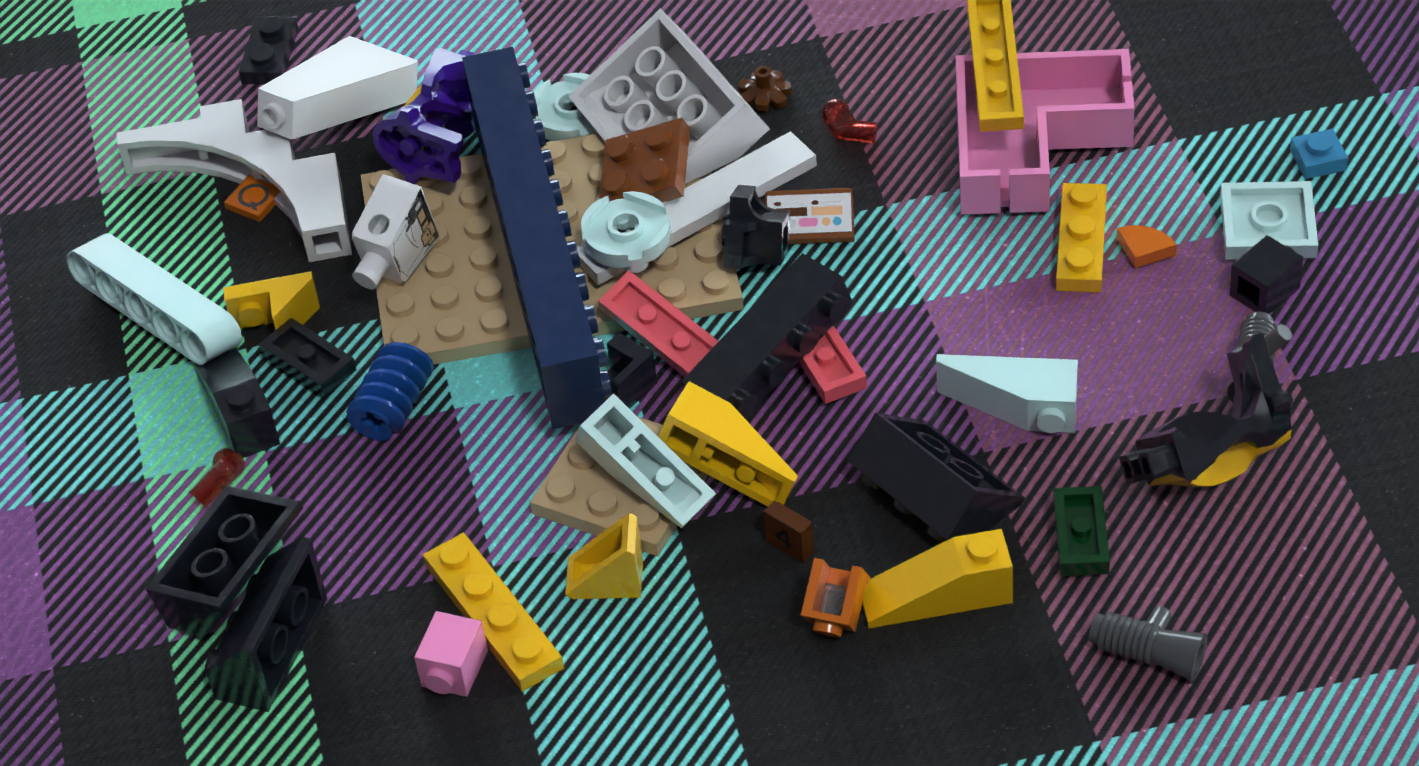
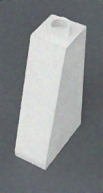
M349 36L258 88L257 127L289 139H296L407 103L417 90L418 60Z

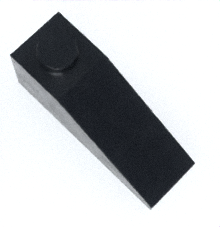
M237 348L225 352L206 364L199 365L194 363L197 374L237 460L280 445L271 408L256 376Z

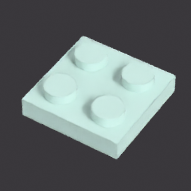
M1311 181L1221 183L1220 198L1225 259H1239L1266 235L1283 245L1291 247L1303 258H1317L1318 238Z

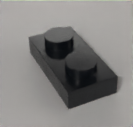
M256 16L239 69L242 84L265 85L286 73L299 30L296 17Z
M290 318L259 343L261 354L264 358L323 397L356 371L353 357L293 318Z

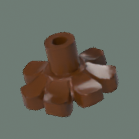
M768 66L757 67L751 73V79H741L738 84V91L741 97L751 108L755 105L757 111H768L770 103L775 109L780 110L787 105L786 96L792 93L791 83L783 81L782 72L778 70L771 71V68Z

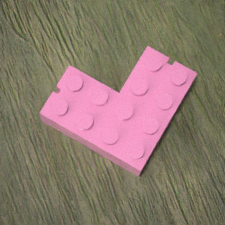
M1129 49L1017 53L1024 111V129L980 132L972 55H956L961 215L1001 213V207H1009L1010 213L1050 212L1048 150L1133 147L1134 98Z

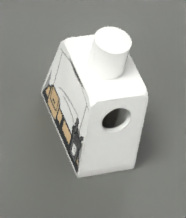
M384 174L379 179L352 232V240L361 259L352 277L361 286L375 289L382 277L399 283L405 282L439 239V231L421 186Z

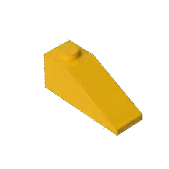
M690 381L668 413L658 435L683 462L766 506H769L773 501L784 505L798 478V475L731 403Z
M1002 529L953 537L871 578L865 589L862 602L868 629L1013 603V565Z

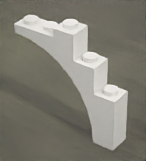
M242 99L200 106L201 118L117 132V145L126 175L155 171L195 172L222 177L241 184L248 175L254 177V180L261 179L274 184L281 191L274 198L275 205L290 218L303 239L309 262L352 255L343 188L335 153L295 159L291 139L268 130L249 132Z

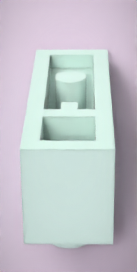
M937 354L938 393L1026 431L1075 433L1078 360Z
M614 393L580 425L575 441L611 476L680 528H683L716 495Z

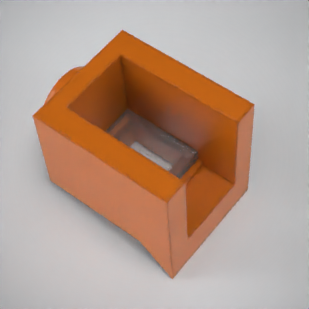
M814 558L801 616L808 623L814 624L812 631L833 638H841L843 630L856 632L863 597L870 576L862 567L852 565L851 571L831 568L823 559Z

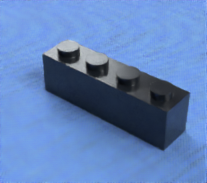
M802 253L681 381L683 387L685 388L690 381L731 403L745 419H748L755 412L761 401L785 380L787 374L802 357L815 348L819 339L834 323L840 321L845 316L853 301L843 277Z

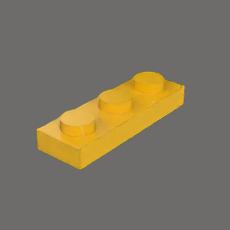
M1062 184L1056 291L1102 293L1107 184Z

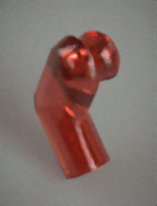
M831 99L826 102L822 111L823 120L836 138L875 143L877 122L855 120L848 104L844 100Z
M223 448L216 452L212 460L213 467L189 492L206 508L226 486H229L243 474L244 460L241 454L235 453L230 448Z

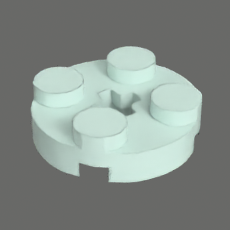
M564 74V81L551 85L549 79L534 90L538 116L533 121L542 120L546 139L556 141L598 133L579 109L568 111L575 106L568 96L590 76L589 74Z
M623 192V199H615L610 202L609 195L595 201L585 211L581 220L585 254L603 265L623 268L626 272L628 270L632 273L644 271L648 266V262L659 257L666 250L671 240L670 219L666 214L665 206L657 198L642 192ZM630 226L634 227V230L631 232L621 233L618 231L626 230Z

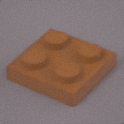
M678 118L606 139L599 199L608 195L609 202L615 199H623V192L630 191L649 194L662 203L684 197L690 127L684 119Z

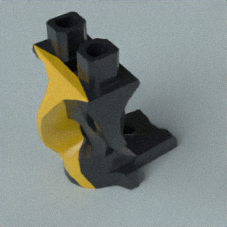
M1263 333L1250 336L1243 345L1234 347L1227 353L1236 390L1232 416L1209 411L1191 412L1180 415L1149 431L1135 441L1138 451L1119 457L1127 484L1147 480L1148 486L1182 485L1189 487H1211L1239 476L1260 455L1288 444L1292 431L1289 409L1293 399L1291 392L1283 391L1280 387Z

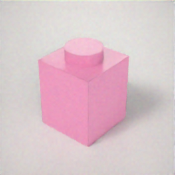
M439 611L435 612L414 657L421 687L428 688L439 694L452 693L468 696L488 652L482 621Z

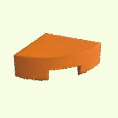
M1140 225L1117 228L1116 239L1134 268L1176 256L1177 244L1171 237L1160 230Z

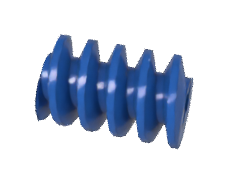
M393 342L382 346L372 362L368 373L364 376L361 386L357 389L354 400L350 402L346 411L347 419L352 427L360 434L380 442L389 440L392 432L402 430L406 422L405 418L410 416L412 412V404L418 401L420 391L425 388L427 378L431 376L434 370L431 358L419 348L407 343Z

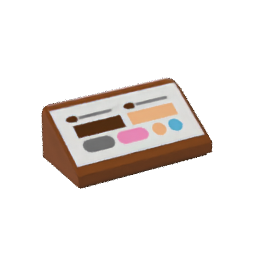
M851 188L778 190L765 193L766 206L773 209L790 210L789 244L855 242L854 200Z

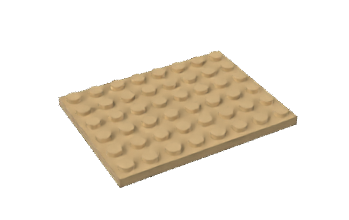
M599 133L546 142L547 145L541 148V150L550 149L555 175L549 177V180L558 179L563 205L557 207L558 211H567L572 236L565 237L566 242L575 241L576 246L583 244L582 217L585 211L595 201L599 200L605 141ZM482 153L459 157L462 174L455 183L423 177L415 184L421 186L440 237L405 282L399 283L382 277L376 286L384 345L393 342L410 344L425 352L431 358L434 365L531 348ZM396 169L361 174L365 206L383 174L406 181L405 177ZM712 172L686 183L685 188L711 175ZM723 217L666 248L659 257L648 262V266L644 271L633 273L690 319L744 310L743 296L736 269L724 268V246H722L721 240ZM581 267L574 269L575 273L580 272L585 275L589 300L583 301L584 305L589 304V306L593 305L599 332L593 333L592 336L626 331L601 311L598 303L601 297L626 271L598 285Z

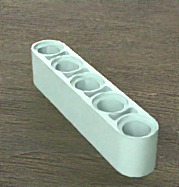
M103 234L67 254L68 268L80 285L199 365L206 364L241 343V330L229 312L113 235Z

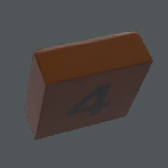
M773 501L763 511L766 542L804 564L814 554L812 522L781 503Z

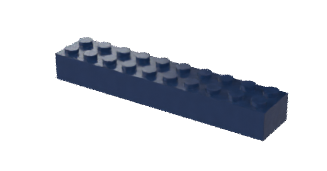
M513 46L464 56L462 61L473 121L552 429L580 424L605 402V398H609L612 395L607 370L600 371V367L608 366L602 338L598 339V337L592 336L593 333L599 332L593 305L589 306V304L584 305L583 301L589 300L584 273H575L574 269L581 267L575 241L566 242L565 237L572 236L566 210L558 211L557 207L563 205L558 179L549 180V177L555 175L550 149L541 150L543 146L547 145L542 120L533 121L538 116L533 90L525 92V88L531 87L525 62L517 63Z

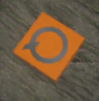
M248 175L226 199L224 205L230 211L261 222L275 206L274 198L281 191L274 184L261 179L254 180L253 176Z

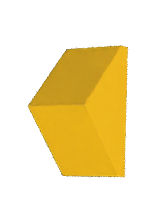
M628 513L568 557L566 596L572 599L641 598L643 555L638 521L635 515Z

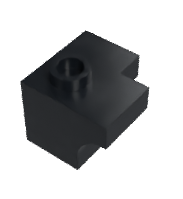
M738 185L730 196L729 219H725L723 222L721 236L722 246H724V268L742 269L745 266L755 264L781 266L788 254L790 210L773 209L766 206L759 199L756 186Z

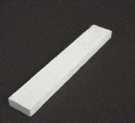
M790 131L684 189V197L663 202L671 226V240L668 247L728 215L730 196L738 185L756 186L757 195L761 197L767 191H772L816 167V154ZM630 226L626 230L618 231L621 233H627L633 231L634 227ZM583 244L577 246L581 268L598 285L625 271L623 268L609 267L595 261L585 254Z

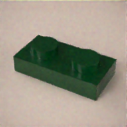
M1102 486L1053 488L1060 576L1110 574Z

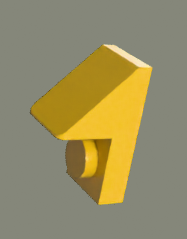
M312 271L223 287L227 311L234 317L240 329L274 323L275 330H277L290 318L304 325L320 308Z

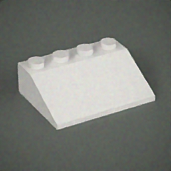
M661 8L568 96L605 142L606 139L683 118L690 127L685 184L739 159L770 130L687 34Z

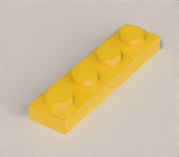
M967 0L980 132L1024 129V111L1011 0Z
M464 532L423 554L425 567L462 615L466 618L482 621L487 647L522 692L564 669L560 653Z

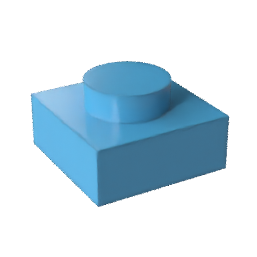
M1333 129L1291 137L1290 151L1304 179L1347 171L1348 156Z

